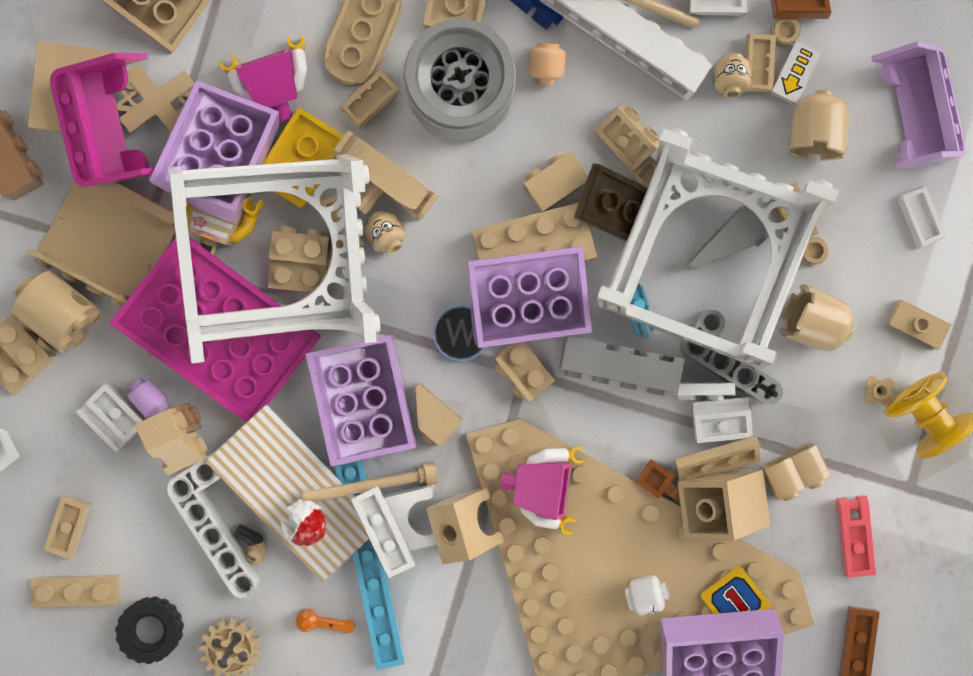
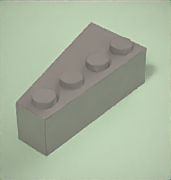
M565 336L559 369L565 370V376L581 379L582 374L592 375V381L609 384V379L620 381L619 387L636 390L637 385L648 387L647 393L664 396L665 391L678 393L685 359L639 351L623 346L609 345L573 336Z

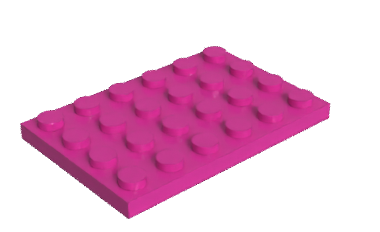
M189 237L198 315L281 306ZM176 238L109 323L246 423L265 405L268 406L304 360L306 354L311 351L321 338V335L314 330H302L202 342L204 362L191 363Z

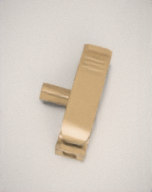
M351 131L344 135L332 153L335 158L336 155H351L363 160V165L368 166L369 184L366 186L365 192L360 194L361 206L357 208L365 215L368 214L383 193L418 220H422L439 197Z

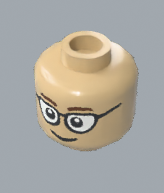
M729 53L717 61L714 66V88L719 93L724 94L726 98H737L751 87V63L743 55Z
M378 211L367 219L364 232L376 252L393 254L402 248L403 245L401 243L406 238V231L394 213Z

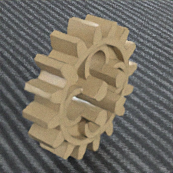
M233 616L229 623H227L225 618H221L218 625L215 623L211 624L208 628L210 632H205L201 637L206 642L202 643L198 649L205 651V654L200 658V661H208L209 663L205 670H216L214 676H220L221 673L225 674V676H232V674L243 676V671L249 675L253 670L252 665H257L260 660L256 655L261 654L263 651V647L256 646L262 639L261 636L253 635L256 627L253 626L248 629L246 627V619L241 624H238L236 616ZM234 632H238L242 638L234 646L233 653L226 661L227 665H224L220 659L228 651V645L235 637ZM215 638L221 640V646L215 644ZM241 651L246 652L248 658H242Z

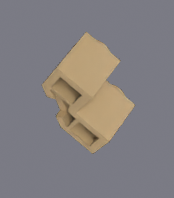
M175 407L134 425L147 453L153 459L158 456L163 462L162 469L167 475H171L207 458L205 454L207 447L203 438L200 435L197 436L195 431L187 434L185 429L187 428L186 419L180 411L177 412Z

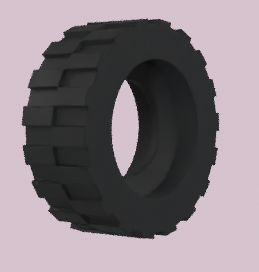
M156 596L142 598L140 601H136L129 606L119 617L118 625L115 627L117 634L115 639L116 643L120 646V651L124 652L128 659H133L139 664H152L155 661H162L164 657H167L178 646L183 636L184 622L181 620L182 615L177 611V607L169 603V600L165 598L160 599ZM152 616L159 619L162 623L164 632L158 642L148 644L138 638L136 626L143 617Z

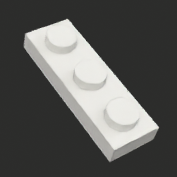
M379 486L351 498L388 578L414 567L416 563Z

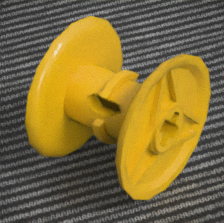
M937 372L918 380L899 393L884 410L885 416L891 418L911 413L916 419L915 425L925 430L927 434L916 448L917 457L921 459L931 458L946 452L973 432V413L967 412L951 417L945 409L948 407L947 404L940 403L936 398V395L944 388L947 382L945 372Z

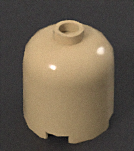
M817 90L815 94L802 98L794 109L788 154L806 160L808 154L820 155V161L843 159L847 151L850 116L847 103L841 98L834 96L833 92L829 90Z
M800 285V293L798 295L792 293L785 304L781 314V318L785 320L784 328L779 329L781 336L818 350L833 351L839 348L845 341H848L854 333L853 312L848 304L810 285Z

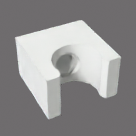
M423 484L382 494L409 551L437 545L433 530H424L417 527L410 518V508L415 503L421 500H429L433 497V485L426 486Z

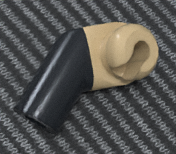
M239 524L233 536L247 543V560L252 564L260 563L265 558L267 552L263 536Z

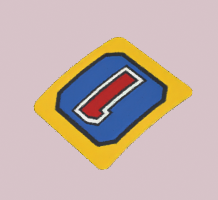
M740 566L736 567L701 594L702 600L713 614L767 610L771 607L769 601Z

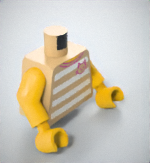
M253 194L244 199L243 211L237 225L209 215L186 202L188 232L202 237L200 245L214 255L218 243L232 247L234 243H240L254 231L258 211L263 208L265 202L261 199L255 206L251 200Z

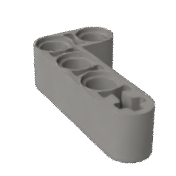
M704 310L699 312L690 327L719 337L725 327V318L718 310ZM707 315H712L716 320L715 327L712 330H708L704 325V319ZM681 340L680 350L685 357L725 382L735 383L736 389L754 400L765 404H774L782 398L783 388L781 384L758 368L723 355L725 363L722 368L717 369L713 364V359L719 353L701 346L700 351L697 354H693L689 350L690 342ZM744 368L748 372V379L745 383L741 384L737 379V374L740 369ZM756 384L768 386V390L771 393L769 396H766L762 389L754 386Z

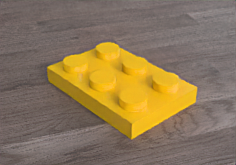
M298 107L263 164L335 159L332 153L344 135ZM313 184L314 188L305 187L307 195H313L319 184ZM274 191L302 210L308 203L293 194Z

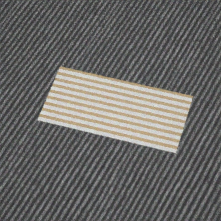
M267 405L205 461L322 582L369 539L351 501V498L355 497L353 494L315 502L322 507L327 522L325 536L317 543H313L310 546H298L284 539L281 532V520L288 522L290 515L286 508L300 500V495L303 492L343 484Z

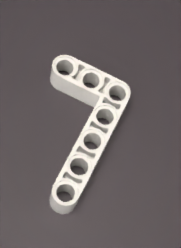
M214 451L207 458L195 463L172 478L167 485V493L230 592L235 597L246 598L258 587L260 576L254 565L247 560V554L236 537L233 536L234 534L205 491V488L221 479L213 469L211 479L205 478L202 474L203 465H208L205 461L216 452ZM180 480L188 484L189 491L187 494L179 491L178 483ZM194 504L203 507V518L197 517L194 514ZM209 528L216 529L219 532V541H214L209 537ZM225 552H229L235 557L234 565L227 564L224 561L223 556ZM239 577H247L250 580L251 587H242L239 584Z

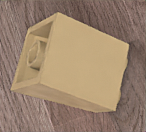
M735 470L678 482L685 539L735 541L770 526L763 470Z

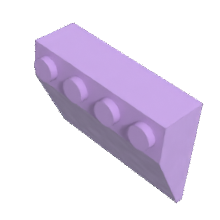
M196 80L149 179L150 183L171 193L168 167L180 166L182 170L262 165L279 129V111ZM250 193L186 198V202L209 215L237 225L243 211L244 199Z
M583 246L467 261L474 343L478 348L592 332Z
M394 335L376 338L377 342L364 343L361 341L306 354L330 467L414 449L418 445Z
M775 609L660 618L663 676H781L784 632Z

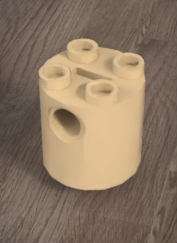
M46 271L22 281L15 291L17 298L11 310L13 316L62 353L71 345L75 347L80 346L87 338L85 331L102 316V312L98 310L97 306L53 271Z

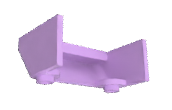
M916 41L871 56L872 62L883 64L880 67L882 80L895 87L906 140L901 143V148H898L900 162L894 164L895 169H909L965 156L964 137L948 62L943 48L938 45Z

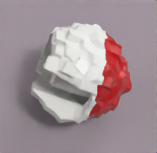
M300 499L292 506L290 505L286 508L290 515L288 522L281 520V532L285 540L293 542L298 546H310L325 536L327 522L321 506L310 500L302 501Z

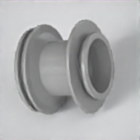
M455 18L432 25L414 41L405 60L403 78L409 105L418 122L428 132L439 138L454 142H467L488 135L504 121L513 101L516 69L509 47L493 29L478 21ZM466 62L473 63V64H475V65H477V66H476V67L473 66V65L469 66V65H467ZM443 73L445 77L442 81L437 82L434 80L437 74ZM458 73L465 77V82L462 84L455 80V75ZM481 77L487 84L479 87L475 84V80ZM447 91L453 94V98L450 101H444L441 95ZM471 94L474 97V101L471 104L464 103L462 101L464 95Z

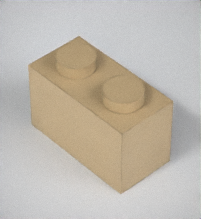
M571 151L566 155L562 152L556 154L548 161L550 166L542 171L536 168L525 176L527 181L523 184V188L539 212L549 210L586 184L588 175Z

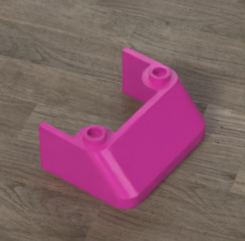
M111 53L61 67L52 72L50 87L71 174L79 186H96L152 175L155 167L149 168L146 155L138 149L127 150L114 97V93L123 91L128 84L126 65L147 60V53Z

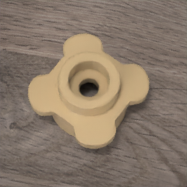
M874 376L868 377L865 386V401L869 404L874 402H881L883 405L891 404L893 401L891 388L894 387V381L891 378L881 380ZM878 388L881 389V393H877Z

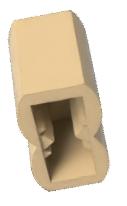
M813 443L796 448L786 455L775 458L760 466L774 497L784 501L798 497L800 495L799 491L806 487L815 489L824 485L825 479L831 476L817 445Z

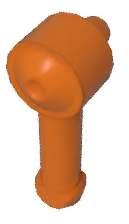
M311 608L302 609L295 620L297 628L302 632H310L317 627L350 634L355 629V623L352 620L321 617Z

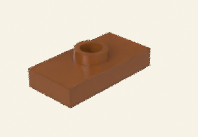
M771 0L773 19H828L831 15L829 0Z

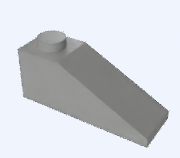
M741 205L684 267L689 270L754 245L759 247L769 236L763 223L754 212L745 205Z

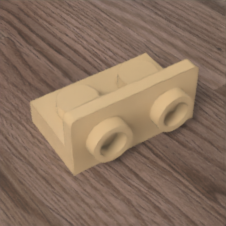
M622 104L594 132L633 172L658 148L660 137L650 126L646 128L639 121L640 115L633 107H626Z
M525 342L510 344L494 357L497 363L493 367L503 379L509 376L515 384L511 389L521 401L526 398L531 402L534 400V397L555 381Z

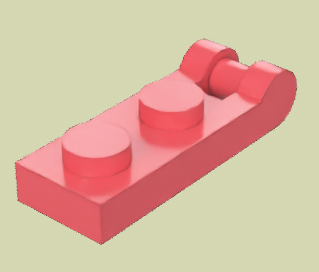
M856 496L855 499L848 500L846 497L836 498L844 576L851 578L876 575L870 509L867 496ZM857 510L858 518L851 519L850 511Z

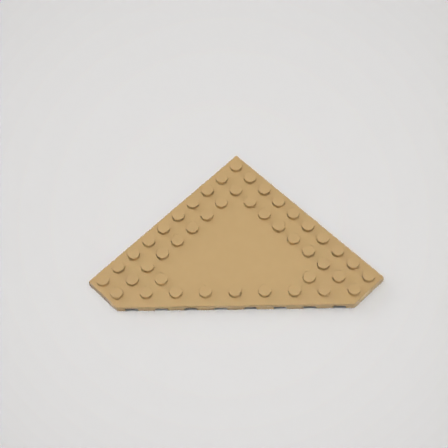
M521 418L466 434L481 487H488L491 496L486 500V505L494 532H501L504 542L498 546L536 676H645L662 671L660 618L713 614L702 600V592L738 566L744 569L771 604L770 609H775L784 634L814 626L799 571L741 539L735 541L685 539L681 506L663 496L658 499L635 483L634 480L579 450L574 452V458L576 460L584 459L583 463H573L569 459L567 461L571 463L565 514L570 515L576 522L568 521L564 524V528L571 529L573 531L572 534H564L559 527L554 530L535 526L521 513L520 507L514 505L515 491L501 488L502 476L504 472L517 474L519 464L526 463L529 456L540 451L554 448H566L568 450L571 446ZM655 575L660 583H666L670 599L665 600L663 611L639 616L634 610L630 611L626 600L625 588H629V583L632 579Z

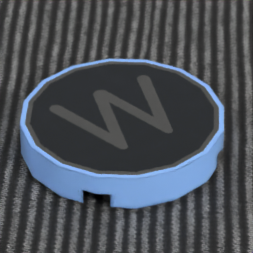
M465 305L452 306L441 313L435 322L433 330L434 342L439 351L449 359L457 361L471 360L478 356L484 348H478L474 343L470 307Z

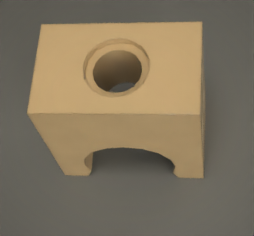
M488 487L460 492L426 508L442 564L470 561L504 542L501 532L484 534L478 524L477 511L479 505L491 497Z

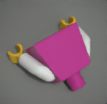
M300 35L301 42L298 45H293L289 36L287 38L288 49L240 64L232 55L230 56L233 60L232 66L227 68L223 61L220 62V67L227 73L234 93L239 97L279 111V122L293 116L288 102L297 99L298 92L304 88L307 63L304 52L306 44L302 35Z
M572 446L568 450L566 448L545 449L529 456L526 463L519 464L517 474L504 472L501 488L515 491L514 505L520 507L521 513L535 526L554 530L559 527L564 534H572L573 531L571 529L564 528L566 522H576L570 515L565 514L571 463L567 461L569 459L573 463H583L584 459L576 460L574 458V452L578 449L584 450L583 447Z

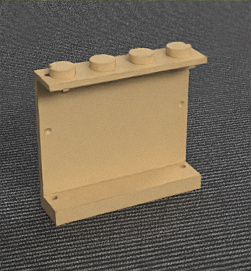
M74 181L39 249H28L27 253L36 257L34 262L48 269H51L52 266L61 270L60 275L73 282H76L78 279L86 283L85 289L100 296L103 292L112 297L110 302L122 307L171 245L176 235L173 211L118 182L81 187Z

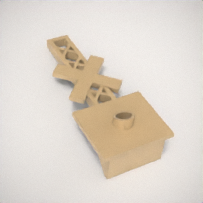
M38 41L28 128L61 132L50 87V77L54 70L115 52ZM136 64L127 71L128 80L131 83H128L126 88L121 91L125 97L116 103L118 112L125 113L120 117V121L130 133H133L150 119L156 117L160 118L172 133L186 103L184 99H188L190 94L188 91L193 88L195 83L186 71L183 70L162 87H157L142 67ZM141 95L144 100L136 105L133 99ZM179 99L183 106L176 111L171 104Z

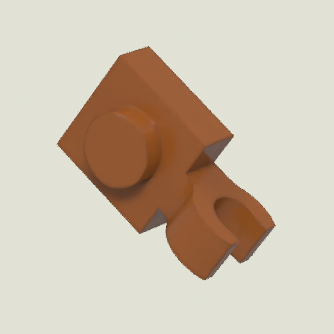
M650 459L635 480V483L658 499L664 492L680 503L679 489L670 483L675 475Z

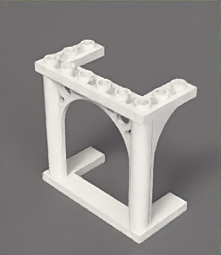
M664 128L659 139L656 159L658 164L609 288L601 286L597 297L599 308L762 369L773 364L777 352L767 347L817 220L835 203L839 190L833 189L831 183L816 179L815 182L809 180L800 193L793 191L794 188L785 183L772 184L767 182L766 178L760 174L750 173L747 175L739 172V168L732 164L722 163V165L711 162L712 159L704 154L695 153V156L689 154L693 138L687 137L688 134L683 130L677 128L667 130ZM684 174H690L696 179V191L690 193L682 187L681 177ZM703 178L709 184H711V182H714V188H705L703 186ZM673 186L677 193L681 195L678 200L670 199L674 194V191H671ZM732 190L740 191V195L734 196ZM719 196L745 205L760 219L769 236L771 246L770 266L739 345L630 304L662 224L676 208L696 198ZM762 199V203L770 202V204L763 209L757 206L756 201ZM775 208H785L788 211L787 219L780 223L770 222L768 215ZM788 227L787 233L784 231L782 233V240L776 237V230H783Z
M343 154L336 155V159L193 170H182L180 166L168 167L191 363L204 362L202 345L204 341L302 330L331 329L357 333L364 343L377 342L376 333L380 332V319L363 300V293H367L366 277L361 274V265L365 264V253L363 247L359 248V236H363V226L361 219H357L356 208L361 206L359 192H365V184L369 183V169L367 165H363V160ZM313 184H319L313 195H307L305 187L314 188ZM328 188L336 189L337 198L335 202L328 207L321 206V194ZM278 191L293 194L304 199L320 213L330 232L332 256L324 279L311 294L298 302L286 306L198 315L185 207L187 206L186 198ZM340 207L337 212V217H340V219L334 222L331 219V212ZM338 240L343 241V246L340 248L336 247ZM337 267H344V270L342 269L341 272L346 277V280L336 276ZM333 282L341 284L345 289V296L341 299L331 297L327 292L328 284ZM318 296H323L329 305H324L323 302L315 304V300Z

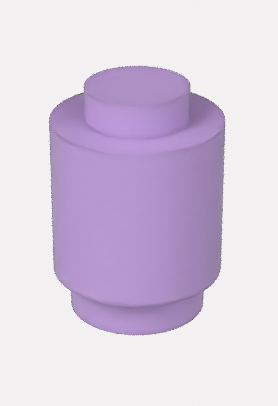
M140 378L128 388L131 392L127 396L128 399L144 417L148 416L150 418L170 407L166 402L167 398L151 379L144 381Z

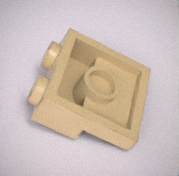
M280 226L279 231H272L269 254L271 265L268 288L312 293L322 282L328 271L331 238L325 237V231L308 229V234L296 233L297 228Z
M13 315L7 317L0 324V383L11 395H16L58 356L52 351L53 346Z

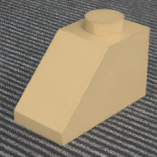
M419 383L415 388L418 429L422 431L420 436L431 446L436 443L441 447L463 419L423 384Z

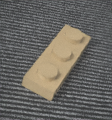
M757 437L739 439L726 445L715 446L702 452L687 454L681 458L674 459L678 482L719 474L760 462V443Z
M120 575L47 576L31 579V608L118 605L120 603Z

